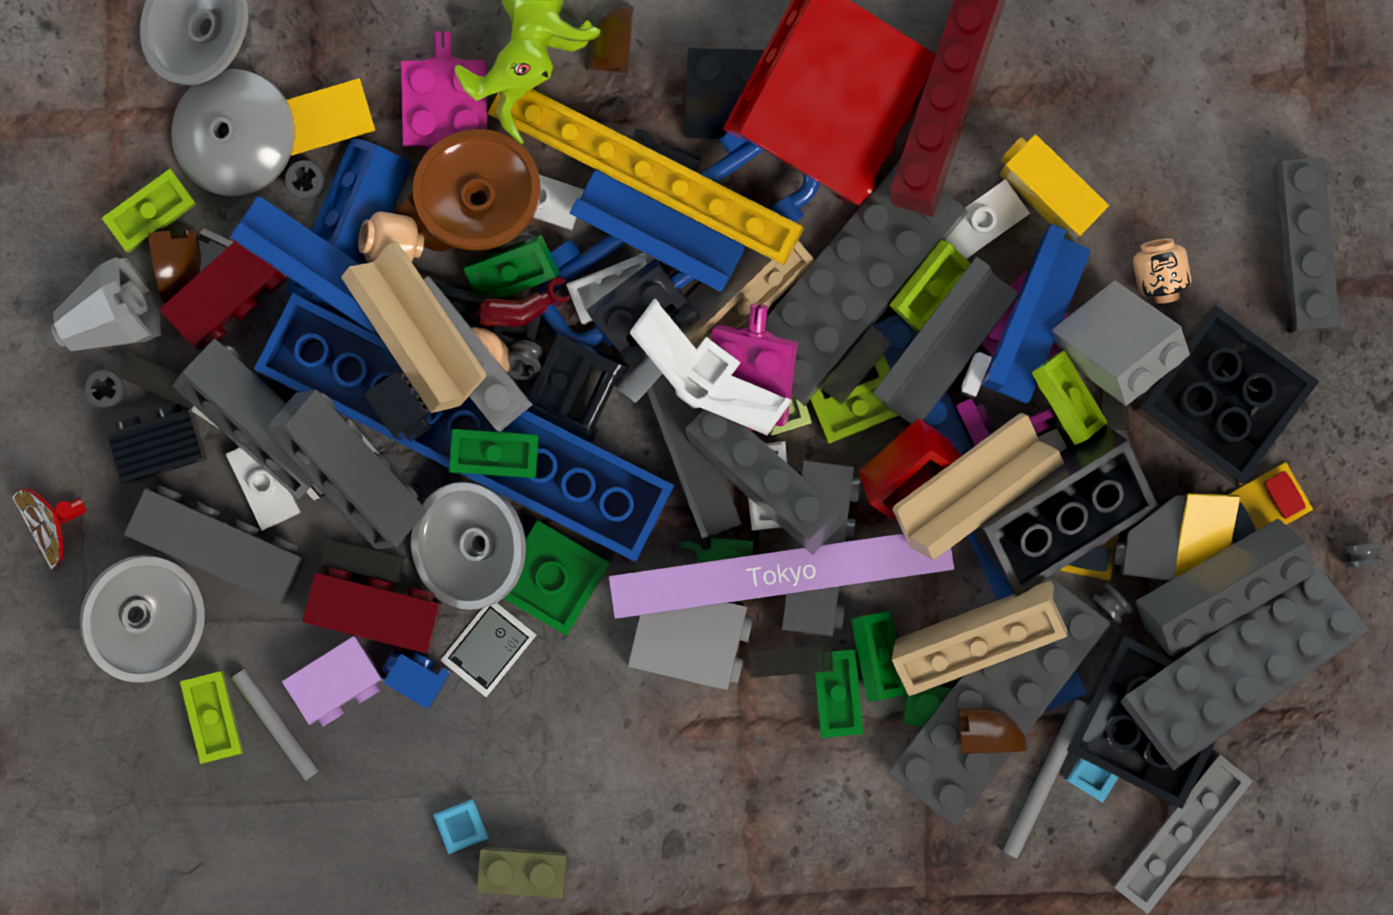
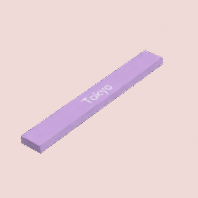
M904 534L822 545L813 555L805 548L614 575L609 576L614 617L617 619L954 570L951 548L935 560H932L910 548Z

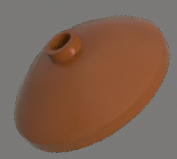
M486 129L460 131L437 142L423 156L413 180L414 204L424 226L442 242L465 250L491 249L517 237L532 221L541 195V184L537 166L528 151L513 138L497 131ZM478 196L486 198V202L482 205H474L472 200Z

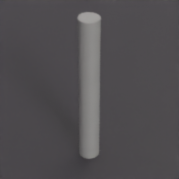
M243 669L234 675L231 680L304 780L307 781L318 773V768L247 671Z

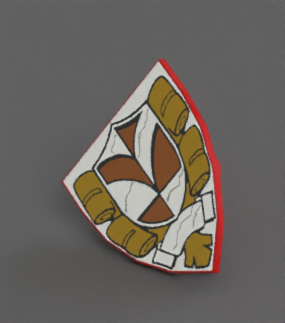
M23 488L15 492L12 499L51 570H54L60 565L63 558V540L60 525L86 513L85 505L80 498H77L70 502L61 501L53 508L34 490Z

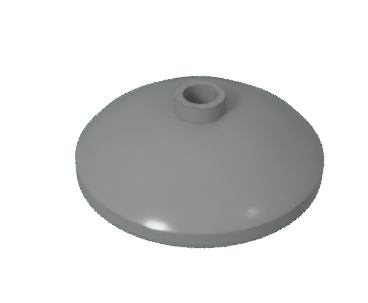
M146 0L140 22V40L147 62L159 76L176 84L197 85L213 79L229 66L242 45L248 23L247 0Z
M226 69L207 82L192 85L185 92L173 116L171 139L174 154L180 167L195 184L215 194L243 196L268 186L283 171L293 150L295 125L292 111L286 98L273 83L249 71ZM223 123H226L229 127V133L225 138H221L218 134V129Z
M458 482L438 489L422 504L427 511L412 528L411 550L417 573L424 585L431 593H434L436 598L452 607L472 610L491 606L509 594L522 573L525 562L526 543L520 519L505 497L480 483ZM481 536L485 540V549L480 544Z
M148 555L123 559L103 571L92 583L85 595L80 612V633L83 645L95 664L113 677L128 682L140 683L161 679L180 668L196 649L204 628V602L193 578L177 564L161 557ZM132 607H138V615L134 619L129 620V610Z

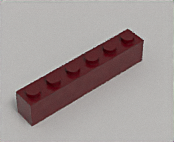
M954 0L890 189L893 206L931 217L934 216L1006 0Z

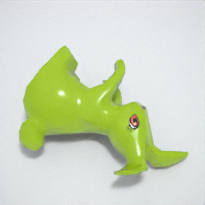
M502 0L511 18L512 34L510 42L499 53L492 69L485 77L477 76L458 64L454 69L462 89L476 102L488 95L499 93L500 98L496 108V115L502 127L520 144H523L524 140L515 126L511 109L514 103L532 88L550 79L554 66L547 47L558 48L572 53L585 47L588 41L600 36V29L593 27L588 20L580 28H576L560 19L559 14L564 0Z

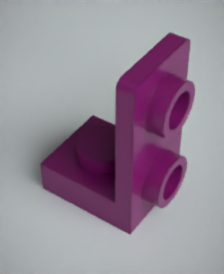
M971 398L954 407L973 447L989 436L986 429L992 427V423L982 403L975 406ZM1051 408L1029 418L1036 434L1049 428L1046 420L1055 416Z

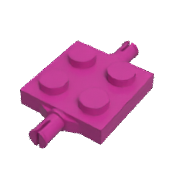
M441 31L433 33L435 57L424 61H401L403 147H425L430 149L437 142L451 134L470 129L487 130V96L476 102L462 89L454 70L458 64L477 76L485 77L486 60H461L451 57V32L444 31V48H442Z
M758 303L750 305L748 327L737 329L718 324L712 328L711 341L741 362L731 376L791 400L798 342L778 338L765 330L767 310L769 308L767 305L761 306ZM790 405L775 425L783 427L788 422Z

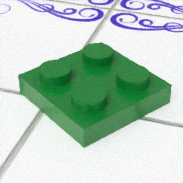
M537 520L525 540L526 553L522 573L514 588L503 599L568 636L611 563Z

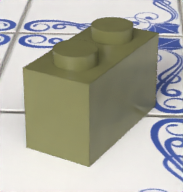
M483 846L480 849L477 893L563 899L568 853Z

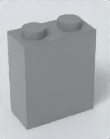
M1116 280L1051 330L1058 351L1065 350L1076 370L1125 406L1139 395L1145 393L1150 386L1170 370L1177 367L1190 355L1181 326Z
M728 602L640 615L628 667L728 690L729 682L738 684L743 659L736 657L739 640L748 642L753 617L745 616L747 607Z

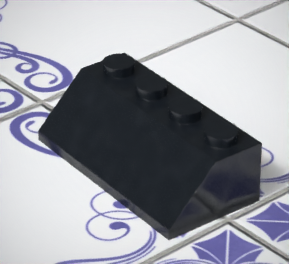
M688 47L685 138L721 139L728 134V132L723 130V127L764 50Z
M1105 424L1089 439L1077 445L1073 444L1060 452L1064 462L1063 465L973 531L980 547L1015 596L1024 593L1159 508L1129 441Z

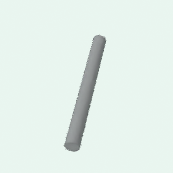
M1074 699L1002 852L1018 859L1068 754L1066 750L1086 703Z

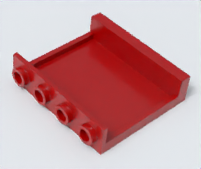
M791 0L726 121L723 130L737 138L746 139L836 193L839 200L860 206L862 201L873 191L875 176L882 163L887 161L892 155L895 148L894 141L900 129L911 119L915 110L914 103L922 88L926 85L936 54L851 0Z

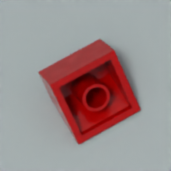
M918 418L860 469L858 473L869 503L898 523L893 507L962 455L947 437Z

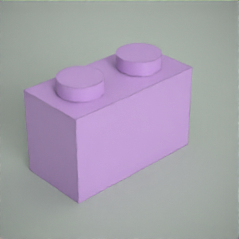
M353 636L283 680L282 683L307 723L311 725L319 720L322 727L344 714L341 706L355 698L358 704L378 693L380 689L377 683L385 678L359 636Z

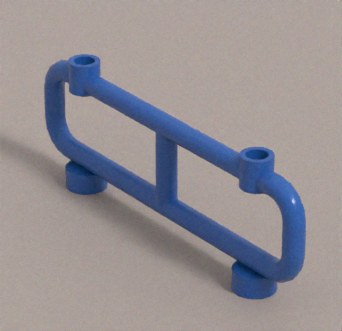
M728 133L719 140L728 155L700 173V175L717 183L765 150L746 139L737 138ZM802 173V186L773 205L769 210L793 222L798 221L805 216L800 208L816 195L820 184ZM609 234L583 253H580L572 240L552 251L551 256L559 270L556 278H563L566 281L563 285L553 287L554 294L559 288L626 243ZM679 270L669 276L679 289L695 279ZM552 280L541 283L538 293L544 292L545 287ZM550 305L547 307V311L542 313L543 319L555 337L561 332L590 347L599 344L603 340L608 347L613 345L597 325L586 332L577 333L568 326L556 307Z

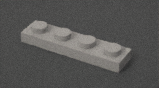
M427 276L424 282L486 373V378L470 394V398L493 427L500 432L532 406V403L437 284Z
M1217 754L1197 779L1183 809L1175 807L1112 887L1148 914L1253 780L1222 755Z

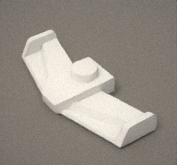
M655 298L629 332L674 386L676 396L693 408H703L768 435L792 402L788 398L731 376L741 362L707 337L703 339L696 349Z

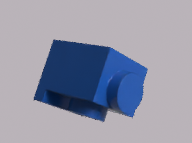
M394 649L382 669L383 672L388 674L383 683L424 708L429 709L450 676L451 671L444 667L438 674L432 670L436 663L421 653L413 651L412 655L408 656Z

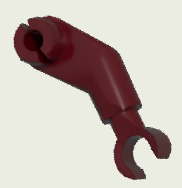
M555 278L548 283L544 292L541 294L534 293L522 301L486 299L477 308L476 318H480L479 323L484 326H523L546 312L548 306L559 307L570 299V296L564 298L557 297L553 292L554 286L563 285L566 281L563 278Z

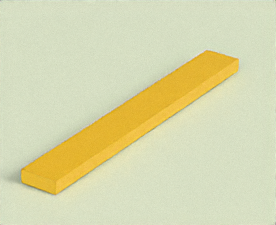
M533 89L518 99L511 109L517 130L785 266L804 229L801 225ZM499 93L487 113L499 120L496 115V108L500 98Z

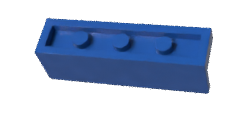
M351 138L311 231L359 264L368 263L365 255L360 253L358 249L361 225L364 220H370L372 215L377 212H392L411 168V162L379 145L358 138ZM290 279L286 292L294 293L312 303L345 316Z
M600 171L593 172L581 198L576 199L569 213L722 293L745 250L741 244Z
M257 197L230 238L365 330L374 333L376 329L341 278L350 266L360 264L262 197Z
M1050 224L1042 234L1018 297L1015 300L981 383L982 386L1025 404L1031 400L1037 385V381L1031 372L1047 360L1055 341L1051 330L1063 321L1090 255L1089 248L1064 238L1067 230L1054 224Z

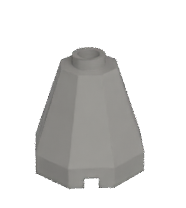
M113 258L100 264L53 312L54 323L51 324V331L60 346H66L70 351H80L142 343L161 335L160 313L154 301L147 306L142 294L150 292L145 279L127 258Z

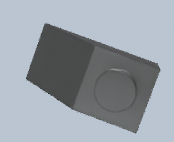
M1184 496L1170 497L1157 510L1124 532L1123 540H1116L1113 565H1119L1118 575L1161 581H1171L1174 579L1185 502Z

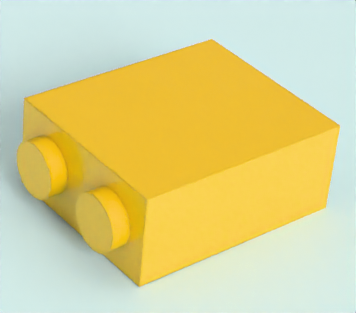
M1036 134L1028 142L1022 137L1019 138L1000 160L1005 166L999 175L1004 180L1006 179L1010 186L1049 224H1054L1067 230L1064 238L1074 242L1110 206Z

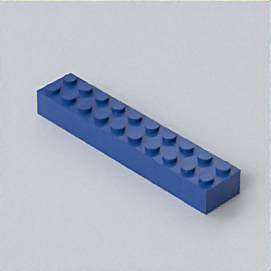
M292 293L254 370L299 393L315 389L318 392L324 393L335 404V411L450 468L452 429L499 432L469 396L461 406L434 412L432 419L428 421L432 428L414 441L410 442L406 438L398 440L393 437L364 395L368 390L393 373L401 372L405 374L381 337ZM524 411L500 432L539 435L536 478L460 473L634 562H637L674 489L673 484L528 411Z

